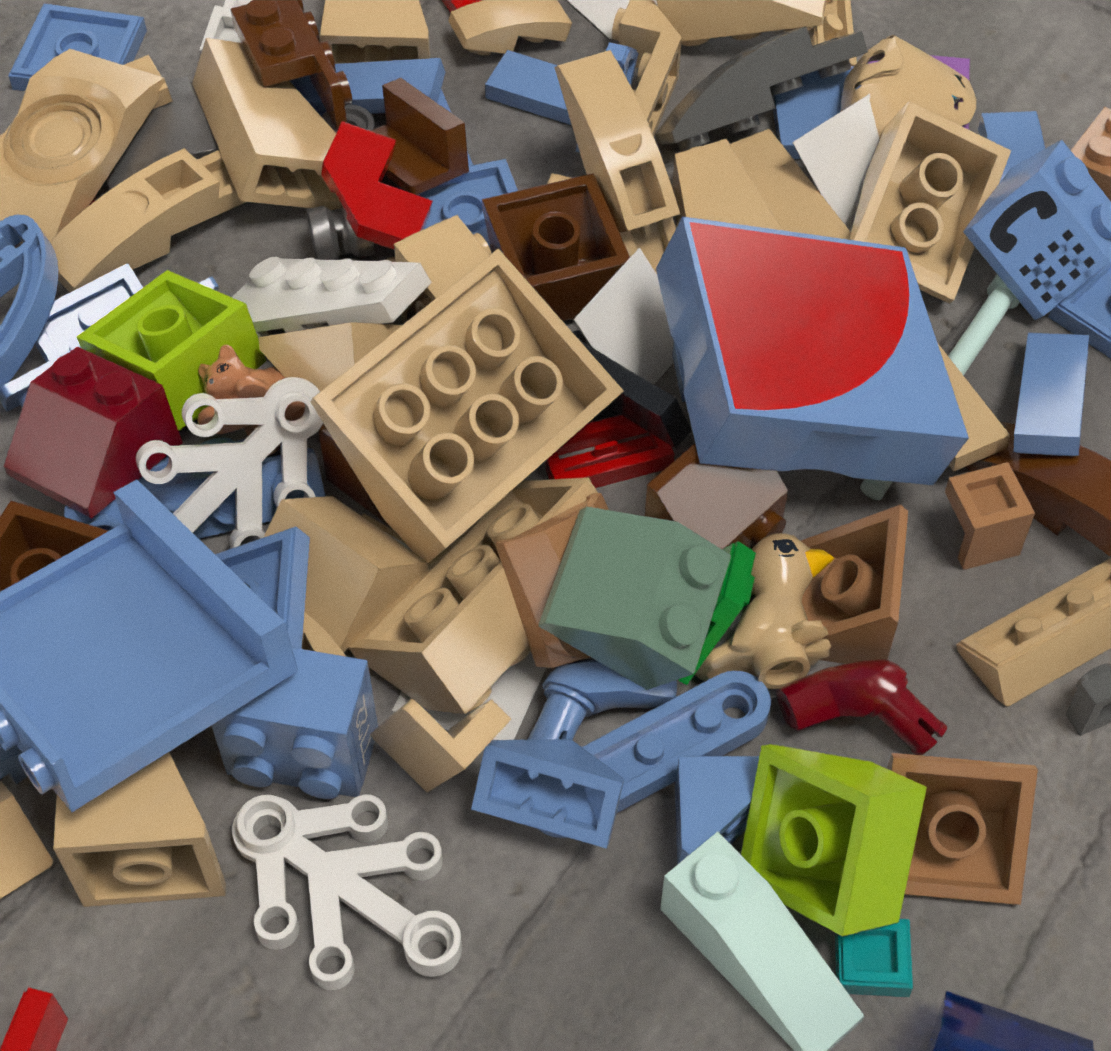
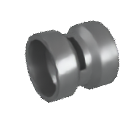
M325 206L306 209L311 240L317 260H337L340 255L349 253L358 258L375 254L374 242L356 236L346 219L347 212L343 206L335 210H329Z

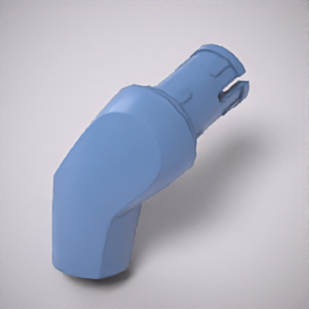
M595 659L558 666L542 684L547 701L527 740H573L584 717H589L592 714L612 708L655 709L676 697L677 680L646 690Z

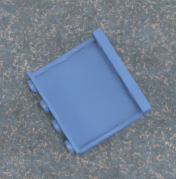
M137 479L114 492L123 520L121 525L0 592V745L6 751L17 745L23 752L18 755L20 764L34 787L41 794L53 789L71 812H74L298 672L285 621Z

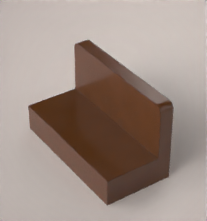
M402 78L382 85L387 124L372 130V132L396 140L395 151L385 176L403 190L418 195L469 172L465 122Z

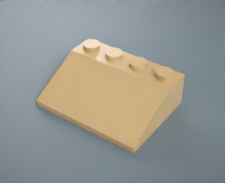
M496 249L314 396L310 403L383 519L415 554L429 564L624 390L499 249Z

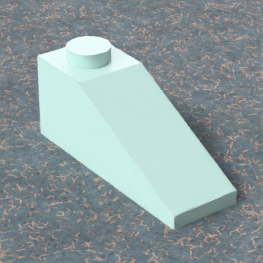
M718 831L664 876L660 910L794 1051H830L863 1021L864 1015L770 884Z

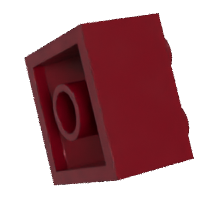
M75 347L69 353L59 357L51 367L30 382L4 468L8 476L92 519L116 499L115 491L142 477L136 464V455L142 445L153 440L166 442L170 446H179L183 442L163 385L80 347ZM152 454L147 459L146 468L151 470L167 454Z

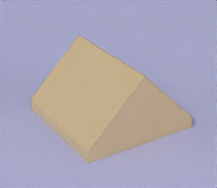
M333 496L281 499L264 537L293 527H298L310 537L304 612L312 617L334 639L343 652L428 570V563Z

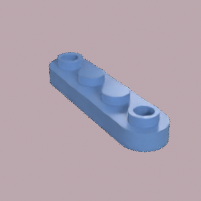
M727 671L590 742L582 748L625 778L616 812L618 813L675 782L679 756H723L756 738L764 730L768 721L771 706L770 694L762 681L759 682L756 676L743 671ZM738 708L746 715L742 718L734 719L727 716L724 710ZM540 830L548 836L556 838H568L558 834Z

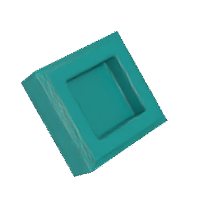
M899 919L898 923L846 936L835 933L836 977L848 994L910 997L913 990L910 919Z

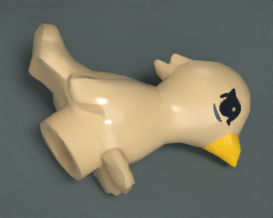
M783 533L764 537L751 549L756 552L751 575L755 577L751 596L756 598L747 606L732 637L721 646L713 648L695 673V676L699 679L707 681L727 671H743L756 676L758 681H762L767 688L779 689L805 677L810 670V666H814L819 659L829 657L831 644L828 639H823L828 635V631L821 621H808L802 605V597L812 579L835 558L823 550L810 549L795 536Z

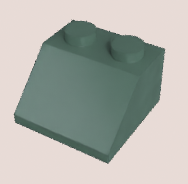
M585 507L579 511L538 626L646 690L692 675L695 672L731 555L679 522Z

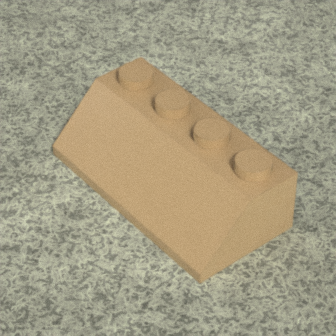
M572 478L522 481L441 552L428 566V570L348 647L357 659L367 660L369 668L427 710L466 714L482 705L490 696L491 686L509 666L523 660L531 651L495 543L502 539L513 538L586 501V497L592 493H598L590 479ZM452 562L447 571V578L455 588L453 593L451 594L447 588H439L422 596ZM409 627L416 635L412 642H407Z

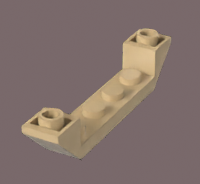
M630 0L626 9L619 8L616 12L612 27V39L619 41L620 45L629 46L638 52L635 67L639 68L637 74L638 87L636 90H632L642 108L652 134L655 136L679 78L682 37L653 0ZM552 173L547 184L570 179V177Z

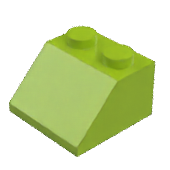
M166 270L76 336L82 349L163 385L178 431L186 426L182 418V408L186 400L195 394L205 393L204 382L198 371L200 364L212 365L218 360L221 346H231L245 367L258 369L267 362L265 355L259 350V339L246 303L169 270ZM209 405L198 407L192 415V421H195L198 418V414Z
M773 744L762 745L741 856L770 884L784 905L841 936L898 923L927 787L870 761Z

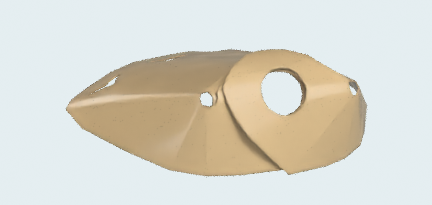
M891 35L869 49L868 53L861 57L845 78L840 112L870 94V104L880 139L885 126L909 101L960 126H964L971 121L975 113L976 97L970 81L965 76L899 37ZM960 75L961 82L958 80L956 76ZM952 95L963 99V102H958L957 110L954 108Z

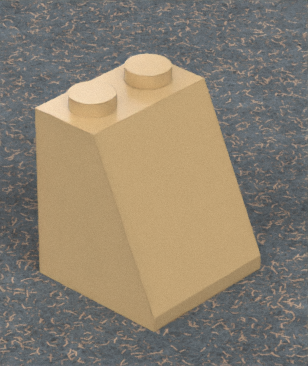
M169 752L74 812H71L57 795L53 849L84 907L226 896V882L205 823Z

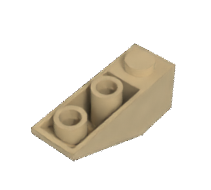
M656 0L659 9L682 37L681 44L684 46H696L707 42L710 38L732 36L736 40H747L759 36L762 32L784 30L786 32L807 26L809 31L815 26L823 25L827 3L826 0Z

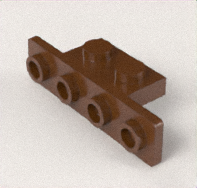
M252 0L246 5L230 9L234 29L263 87L308 75L335 128L339 129L342 121L347 123L345 106L352 104L349 82L343 71L336 72L331 48L326 40L319 42V33L314 16L311 11L304 12L302 0Z

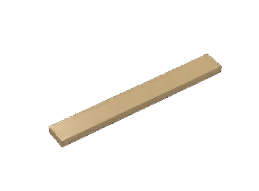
M770 129L730 144L784 231L850 239L851 232ZM938 344L969 437L949 464L954 472L1007 449L1010 434Z

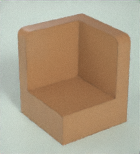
M1009 463L949 477L945 494L965 532L958 555L962 568L966 570L1020 555L1035 512Z

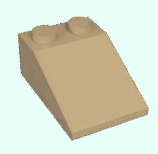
M909 101L883 130L865 175L849 240L905 247L919 289L949 304L955 300L975 247L963 231L998 186L1011 150Z

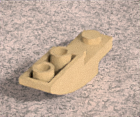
M611 50L558 65L554 68L586 175L594 173L629 256L631 257L640 248L656 272V267L676 230L673 216L679 215L680 211L660 151L636 95Z
M183 148L133 174L84 209L50 241L58 260V281L69 292H72L127 263L132 270L170 253L172 235L245 203L240 201L220 151L218 150L196 159Z

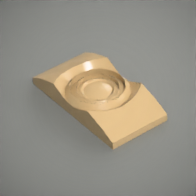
M68 49L56 56L30 77L18 114L5 133L0 135V221L17 214L27 215L37 223L47 239L51 241L67 224L90 205L158 102V90L164 82L166 83L165 79L73 49Z

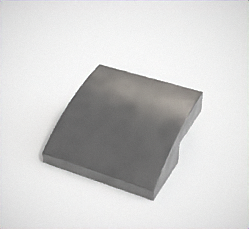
M188 77L165 80L173 102L153 109L107 177L106 181L110 190L133 174L183 148L196 159L219 150L192 82Z

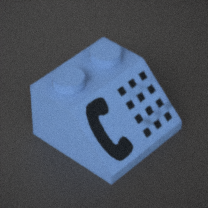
M1060 140L1010 168L963 232L1032 318L1036 320L1047 314L1111 261V201L1090 176L1085 164L1075 157L1063 140Z

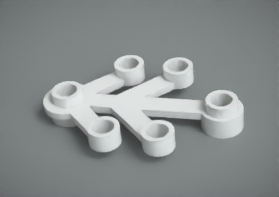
M289 377L274 383L264 397L215 399L209 394H195L186 400L182 408L183 421L193 434L200 437L213 436L221 430L223 425L259 426L242 443L170 446L160 440L149 441L142 445L137 452V467L143 478L153 484L167 483L177 473L214 471L173 514L193 533L235 490V529L230 535V549L240 546L241 542L248 536H258L261 539L265 535V531L262 529V461L279 444L281 450L282 482L277 485L274 491V502L277 508L281 499H285L287 494L293 490H303L305 493L304 498L315 497L313 490L307 484V438L316 433L323 424L310 403L320 390L306 379ZM296 401L305 404V412L300 419L295 421L285 419V410L289 404ZM203 405L212 406L214 408V417L210 422L198 425L192 421V415L198 407ZM154 453H165L169 456L167 466L161 471L154 472L146 468L147 459Z
M365 794L355 797L347 804L298 811L289 801L274 795L254 797L246 802L237 813L232 826V835L240 854L256 863L260 907L254 915L253 923L257 937L263 946L272 950H281L293 944L299 934V922L296 912L286 901V861L308 877L315 945L309 957V967L313 980L319 987L325 990L341 989L351 981L355 971L352 953L348 946L344 944L339 900L403 944L406 960L417 973L429 977L441 976L451 971L457 965L462 954V941L459 926L451 916L440 911H427L414 915L362 878L404 871L411 879L418 881L433 878L440 871L443 863L441 845L435 836L427 832H415L407 836L403 841L325 852L308 839L346 831L349 832L352 838L363 843H370L380 839L388 828L387 811L383 801L374 795ZM365 811L375 812L379 816L377 821L369 826H361L354 822L355 818ZM274 825L281 829L280 833L271 839L260 840L257 838L258 832L265 826ZM420 848L428 849L434 854L432 859L424 864H416L408 859L414 850ZM282 916L289 920L288 926L282 932L274 934L264 930L267 921L273 917ZM429 941H440L447 947L445 953L435 959L424 957L420 950ZM338 956L345 961L343 968L337 973L325 974L319 970L321 962L327 957Z

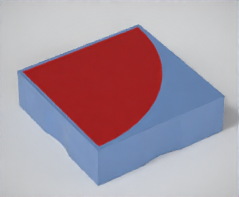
M682 216L656 267L670 334L677 345L683 362L685 374L683 391L700 464L775 471L818 469L843 474L852 478L934 485L969 437L907 249L905 247Z

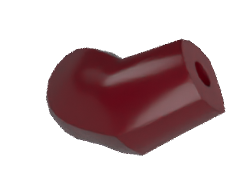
M885 659L858 661L825 668L776 690V697L786 723L795 730L840 716L863 718L867 715L872 718L877 715L911 749L914 755H923L937 744L932 735L935 734L940 738L943 737L947 730V725L939 720L906 687L908 683L906 670L898 664Z

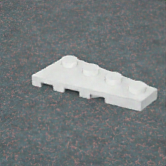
M270 257L257 264L249 274L251 279L232 298L246 303L259 339V337L268 335L267 330L283 328L288 333L318 328L326 322L329 326L349 322L375 324L394 322L432 282L421 263L391 262L389 260L352 261L351 259L317 260L314 258L284 259Z

